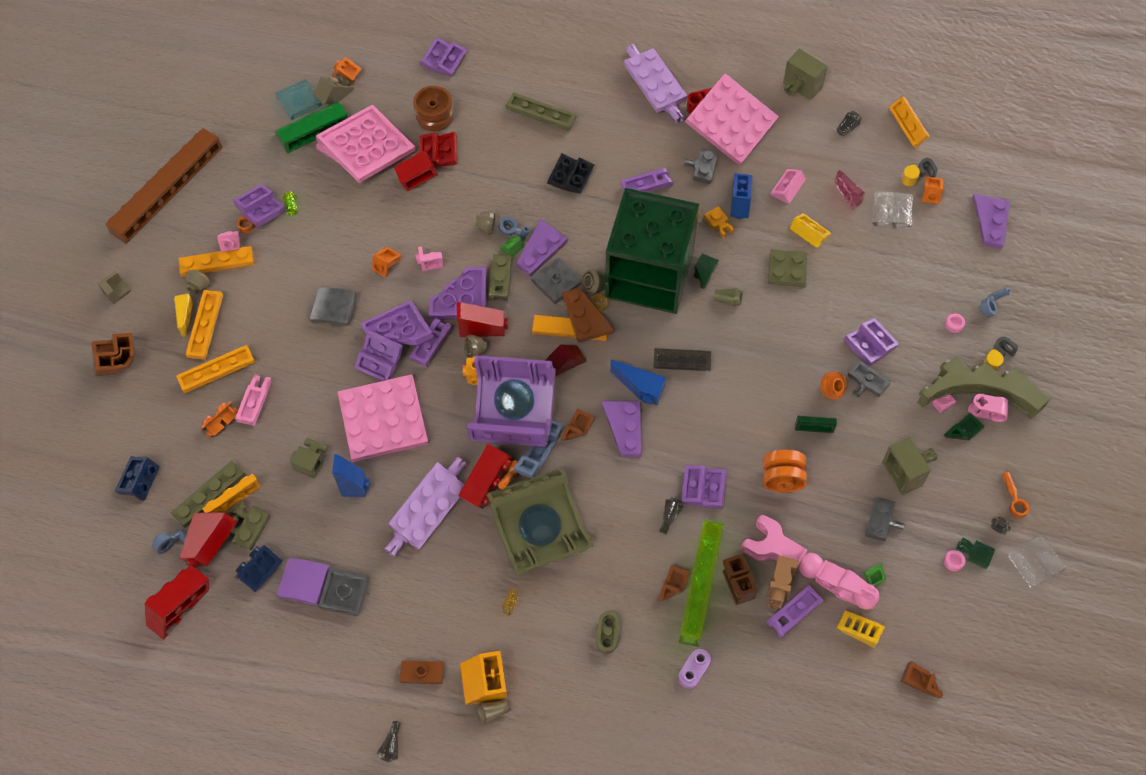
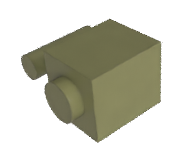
M306 438L304 445L308 446L309 449L299 446L297 451H294L291 455L290 463L294 471L315 478L324 462L321 454L318 452L326 453L328 446Z

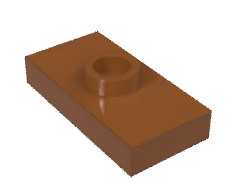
M402 660L400 683L443 684L444 662Z

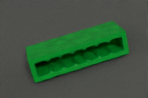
M335 102L275 130V134L288 154L316 141V135L342 122L348 116L339 102Z

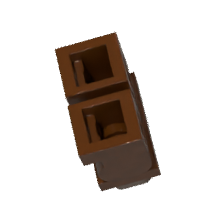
M743 554L723 560L725 569L722 570L735 605L754 600L758 589L751 573H749V568Z

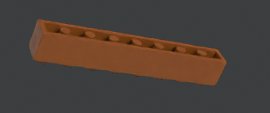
M204 128L196 133L187 144L183 145L175 156L171 157L108 220L106 226L110 234L127 244L222 149L219 138Z

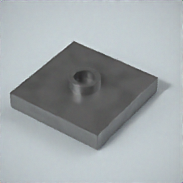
M559 257L531 277V281L554 304L563 299L562 292L576 289L582 284V279Z
M329 568L318 607L320 609L359 616L370 579L369 575Z

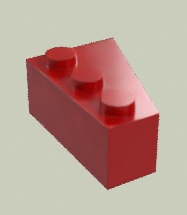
M487 443L458 496L484 509L485 506L489 505L487 493L496 491L499 482L508 473L515 459Z
M192 565L187 569L181 570L176 578L171 582L165 583L158 593L151 595L144 603L146 626L164 640L168 636L166 631L174 623L178 625L182 619L179 617L187 608L192 609L209 591V579Z

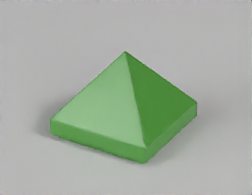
M881 563L863 572L866 582L874 587L886 581Z

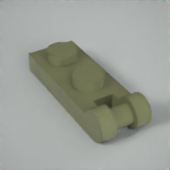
M493 254L489 300L502 298V300L508 301L511 255Z

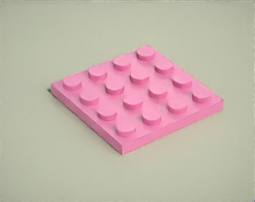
M725 73L689 115L685 123L740 166L779 116Z
M374 105L316 135V140L358 183L415 152V146Z
M412 374L338 391L352 462L429 444Z

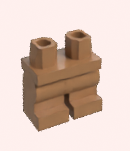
M778 556L766 597L770 598L769 608L780 610L783 602L787 601L792 587L790 583L796 573L799 560Z

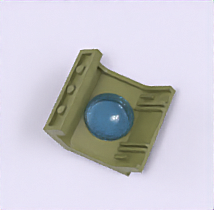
M562 467L507 486L503 490L499 489L487 493L495 523L516 575L527 573L539 566H546L558 559H565L577 552H585L588 548L593 547L592 540L582 525L567 483L569 482L568 477Z

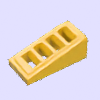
M189 294L174 297L177 328L183 337L187 336L193 301Z
M845 610L836 629L875 648L885 626ZM848 618L851 619L849 627H845ZM857 622V623H859V626H858L857 630L855 631V630H853V627H854L855 623ZM863 626L867 627L865 634L860 633ZM871 630L875 631L873 637L869 636Z

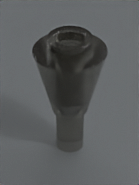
M673 497L670 500L665 499L663 523L659 530L660 533L667 535L671 523H673L684 508L680 500Z
M398 721L392 722L390 733L377 752L383 761L392 762L398 759V732L401 725Z

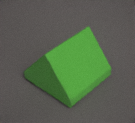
M520 236L511 237L500 246L502 252L512 257L524 248Z

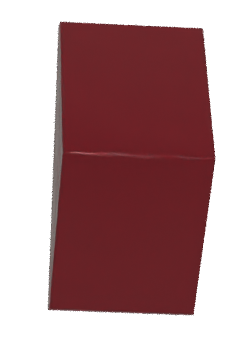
M560 344L545 361H552L553 368H556L555 376L585 363L586 359L577 345Z

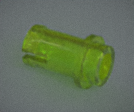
M291 191L284 193L283 201L286 204L287 215L293 216L298 213L297 196Z

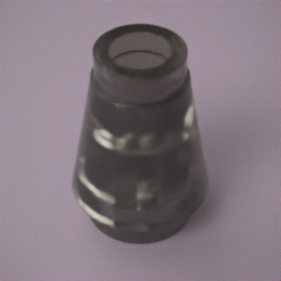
M855 111L848 112L836 129L837 133L845 136L860 125L861 116Z

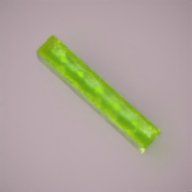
M703 520L678 643L696 647L700 645L723 530V524Z

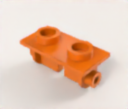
M231 401L228 404L225 402L216 409L218 413L213 417L209 415L201 422L203 424L201 431L206 429L205 434L209 438L215 437L225 428L220 423L222 420L228 425L235 419L238 409L230 407Z

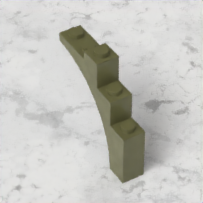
M955 357L951 361L946 360L940 366L941 371L938 377L933 381L932 386H926L920 391L919 394L921 396L917 403L923 408L934 400L947 395L985 394L1006 398L1010 405L1018 408L1032 419L1045 408L1050 398L1016 367L1012 371H1006L1000 376L986 362L980 367L977 365L970 370Z

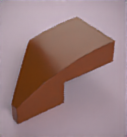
M577 409L570 424H567L561 440L565 441L587 435L595 420V416Z
M671 565L658 600L663 601L684 592L691 572Z
M913 662L907 663L901 679L902 683L939 699L943 697L942 691H939L935 679L937 678L935 673L930 674L928 670Z

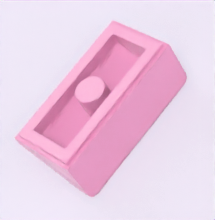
M787 169L770 195L790 204L806 180L802 170Z

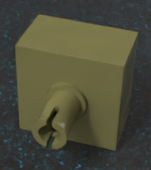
M799 48L786 64L783 84L786 85L784 88L785 93L788 94L790 92L789 96H793L795 92H798L811 101L823 88L828 66Z
M911 437L889 446L882 461L902 495L922 487L931 471L927 463L937 460L936 452L932 454L934 449L930 448L920 453Z

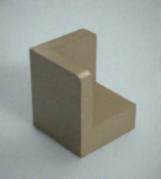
M116 271L97 283L104 295L113 304L131 292L130 288L122 281Z

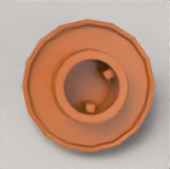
M829 371L822 377L820 389L823 396L827 399L837 400L844 395L846 380L840 372Z

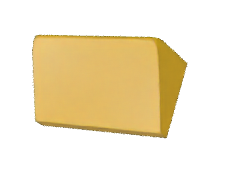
M804 213L795 217L789 227L790 230L816 248L821 246L831 235V232Z

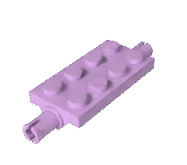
M634 44L629 45L626 48V52L631 58L624 60V66L656 113L665 111L672 116L676 124H679V121L683 122L685 116L678 107L681 102L687 100V95L654 48L640 54Z
M456 457L448 470L438 462L434 464L387 523L395 532L394 538L384 548L386 552H390L389 555L395 557V554L404 543L411 544L417 550L421 548L460 498L458 495L464 484L457 479V476L467 465L465 461L461 462L462 459Z

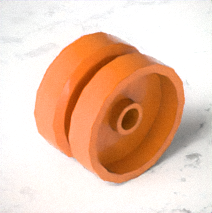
M777 450L763 456V470L765 471L763 473V486L767 490L790 493L802 490L807 486V473L805 472L806 456L803 453L794 450Z

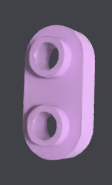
M694 650L680 670L678 680L684 688L692 689L696 687L710 666L711 657L706 650ZM702 656L704 658V661L699 662L697 660V657ZM691 673L693 678L687 679L685 675Z

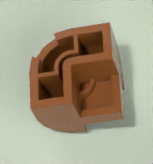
M132 333L112 334V340L92 341L91 343L95 376L122 373L133 362L134 344Z

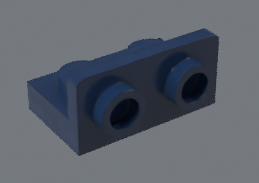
M131 456L115 492L120 495L135 496L139 500L144 501L159 470V465L148 457Z
M265 545L260 548L256 546L249 554L251 559L247 563L243 561L235 570L237 572L235 578L242 581L253 592L260 588L283 561Z

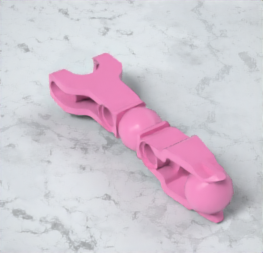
M760 515L757 518L756 526L766 535V538L759 542L745 539L740 545L742 552L756 561H767L769 559L777 561L779 555L799 560L796 572L799 569L805 578H815L816 583L834 593L837 598L855 604L861 609H873L879 602L880 596L876 587L868 584L851 570H845L827 560L823 562L818 554L807 553V549H804L801 545L783 535L782 528L777 521L765 515Z

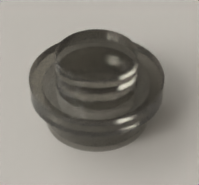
M1001 517L992 519L990 527L996 532L1005 535L1007 531L1011 530L1007 520Z

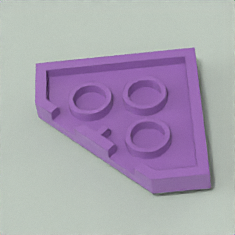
M467 267L456 280L453 279L448 283L442 292L437 296L434 295L430 299L429 318L457 319V302L486 307V267Z
M411 300L360 323L366 335L369 331H372L400 344L417 346L434 338L432 331Z

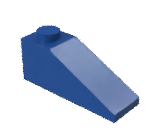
M734 173L731 217L737 219L749 217L752 175Z
M611 360L610 372L644 403L658 405L665 388L666 377Z
M334 454L332 474L341 496L365 497L366 490H369L370 479L366 477L365 471L342 456Z

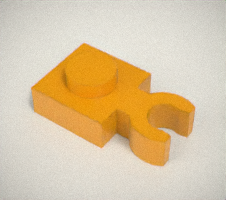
M719 206L704 214L703 218L713 231L719 229V235L722 238H725L726 235L724 230L729 231L730 234L733 233V226L728 224L729 218Z

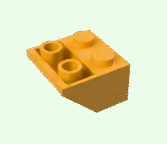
M500 651L478 654L460 663L466 706L508 698Z

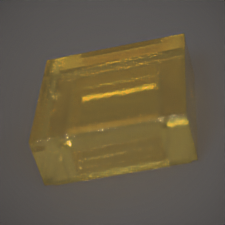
M509 589L502 610L506 615L510 616L518 599L516 590Z

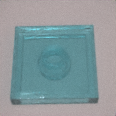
M306 79L275 93L291 120L322 106L321 101L313 96L314 90Z

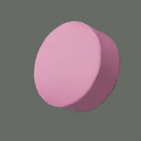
M950 314L945 321V327L952 333L961 332L965 326V319L960 314Z
M951 550L945 555L943 562L948 570L957 572L963 568L966 560L960 551Z

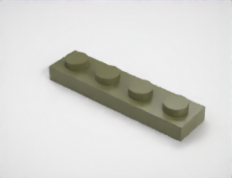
M514 92L506 104L507 110L570 131L576 120V114Z
M231 460L171 512L172 516L184 528L188 527L191 524L194 513H204L202 508L209 501L217 499L226 489L234 487L246 474Z

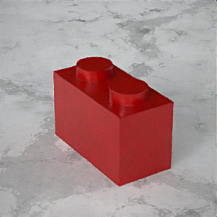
M425 150L394 167L400 183L407 192L438 175L431 158Z

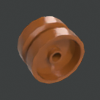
M427 86L416 93L414 97L415 116L418 124L423 129L439 131L451 124L453 120L452 99L446 89L439 86Z

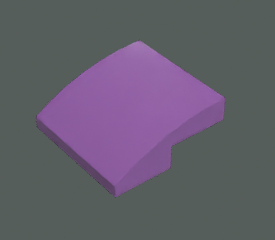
M436 37L421 60L420 65L432 71L452 76L467 49L453 41L451 44H448Z
M263 184L233 200L241 213L257 228L286 212L285 205L275 199L273 192Z
M875 317L863 323L859 329L846 335L844 338L848 346L868 366L876 363L899 346V343Z
M369 331L366 335L363 350L359 351L355 369L382 381L389 380L395 371L403 345Z
M685 465L681 502L693 506L723 509L727 479L726 469H706L705 466Z
M289 558L276 596L280 599L297 600L301 604L318 605L330 566L302 559Z

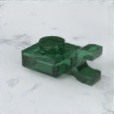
M965 538L958 542L955 549L968 554V561L985 569L989 567L995 551L994 548L977 540L972 545Z

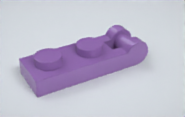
M662 168L621 180V187L623 191L625 188L650 192L661 188H670L673 185V181L668 177V170Z
M435 318L429 326L434 338L417 345L409 356L410 360L424 367L428 366L446 337L453 330V325L445 324L439 318Z
M808 585L767 621V624L777 631V635L780 638H783L792 628L823 602V599ZM782 618L787 622L784 626L779 622Z

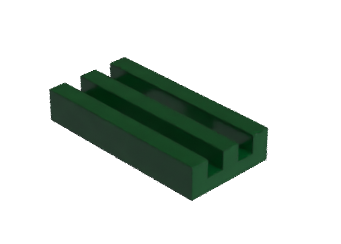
M797 416L795 430L834 433L837 418Z

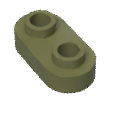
M606 611L599 617L596 645L598 650L604 654L614 652L618 642L620 621L618 615L612 611ZM607 621H611V622L613 623V625H612V626H606L605 623H606ZM609 641L611 644L606 647L603 645V642Z

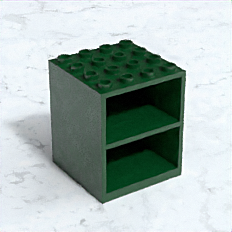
M625 188L606 248L605 298L677 314L694 254L700 204Z

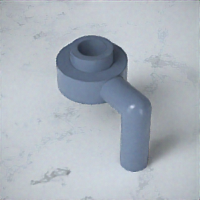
M508 216L502 218L498 226L501 234L505 236L514 234L520 236L521 239H526L530 231L528 226H524L522 230L517 228L516 220ZM504 226H509L510 230H506Z
M1007 287L991 293L988 298L982 300L979 306L980 312L988 318L996 315L997 306L995 300L1010 295V288Z
M178 530L171 535L168 533L159 534L154 538L152 547L158 554H163L178 539L184 543L187 534L183 530Z

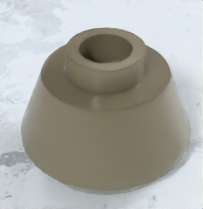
M492 210L481 212L480 216H476L475 226H478L480 231L488 235L493 233L496 218L495 212Z
M588 269L582 277L584 290L589 294L602 290L605 286L604 275L595 269Z
M198 270L188 271L185 279L186 289L194 294L196 292L200 293L210 286L208 277Z
M468 335L463 343L465 355L468 358L484 355L487 350L486 341L482 337Z

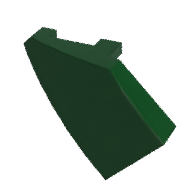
M701 254L694 268V277L699 279L702 289H705L709 283L711 275L719 260L705 254Z
M969 413L962 421L949 429L944 436L951 439L971 440L984 429V425Z

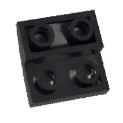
M561 153L547 184L565 191L581 193L595 164L580 157L578 160H575Z

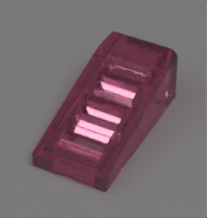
M839 170L836 175L835 184L848 205L854 210L862 204L865 192Z

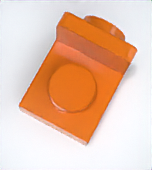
M344 57L342 61L338 60L335 63L333 76L336 77L339 74L352 83L362 68Z
M925 176L922 202L940 204L943 192V179Z
M387 246L373 255L371 269L386 277L388 276L389 268L401 260V254Z

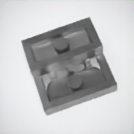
M319 288L309 320L312 323L329 322L332 326L349 325L357 293L338 288Z

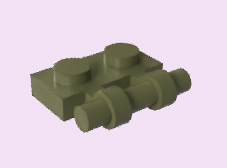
M239 502L237 507L233 508L231 517L237 520V522L239 519L244 521L239 529L234 527L230 534L235 536L232 542L235 545L252 551L270 515L254 507H251L248 513L243 512L247 505Z

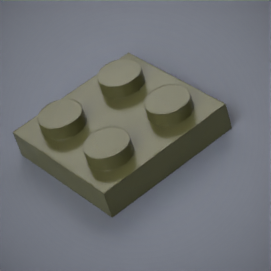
M771 249L768 284L805 288L807 252Z

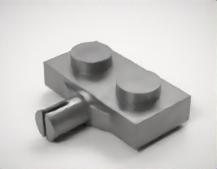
M701 148L696 160L686 157L684 165L694 167L693 180L710 184L718 152Z
M858 360L847 375L858 384L853 391V394L857 397L864 390H868L877 397H880L891 382L861 360Z
M875 498L865 534L866 537L885 541L887 532L891 527L903 530L905 522L893 519L894 502Z

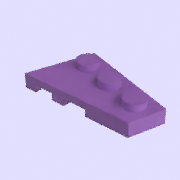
M974 194L972 198L976 205V215L980 222L979 228L983 245L1002 249L1010 201Z
M540 219L517 262V267L531 277L567 244V238Z
M602 401L603 410L606 413L607 421L612 429L621 457H641L640 401Z

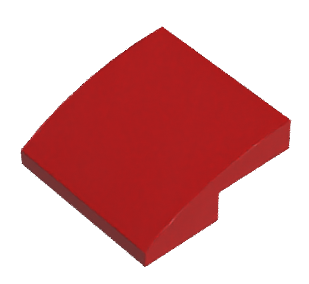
M436 132L419 136V153L425 150L431 158L434 167L458 164L457 135L455 132L439 136Z

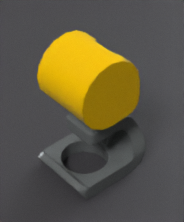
M924 158L918 167L913 164L905 168L902 183L909 187L914 186L919 176H925V170L930 177H936L938 169L932 159Z
M1007 337L998 338L993 350L988 353L983 364L986 362L997 372L1004 361L1003 357L1006 352L1014 357L1018 350V345Z

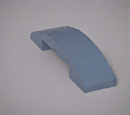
M552 420L546 447L530 446L525 456L522 455L516 464L514 471L533 478L548 459L564 425Z

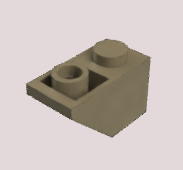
M321 77L313 96L322 103L331 105L341 101L353 91L354 87L344 77Z

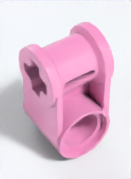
M977 394L969 405L968 412L976 418L1003 422L1007 420L1008 400L1004 397Z

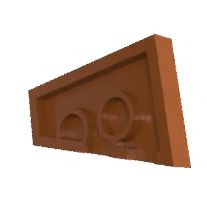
M580 288L562 292V298L577 342L614 333L611 325Z

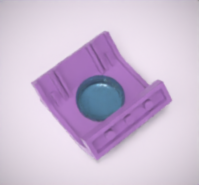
M476 355L474 364L478 385L475 418L473 423L469 422L467 427L470 441L546 447L553 415L556 368H553L552 361Z

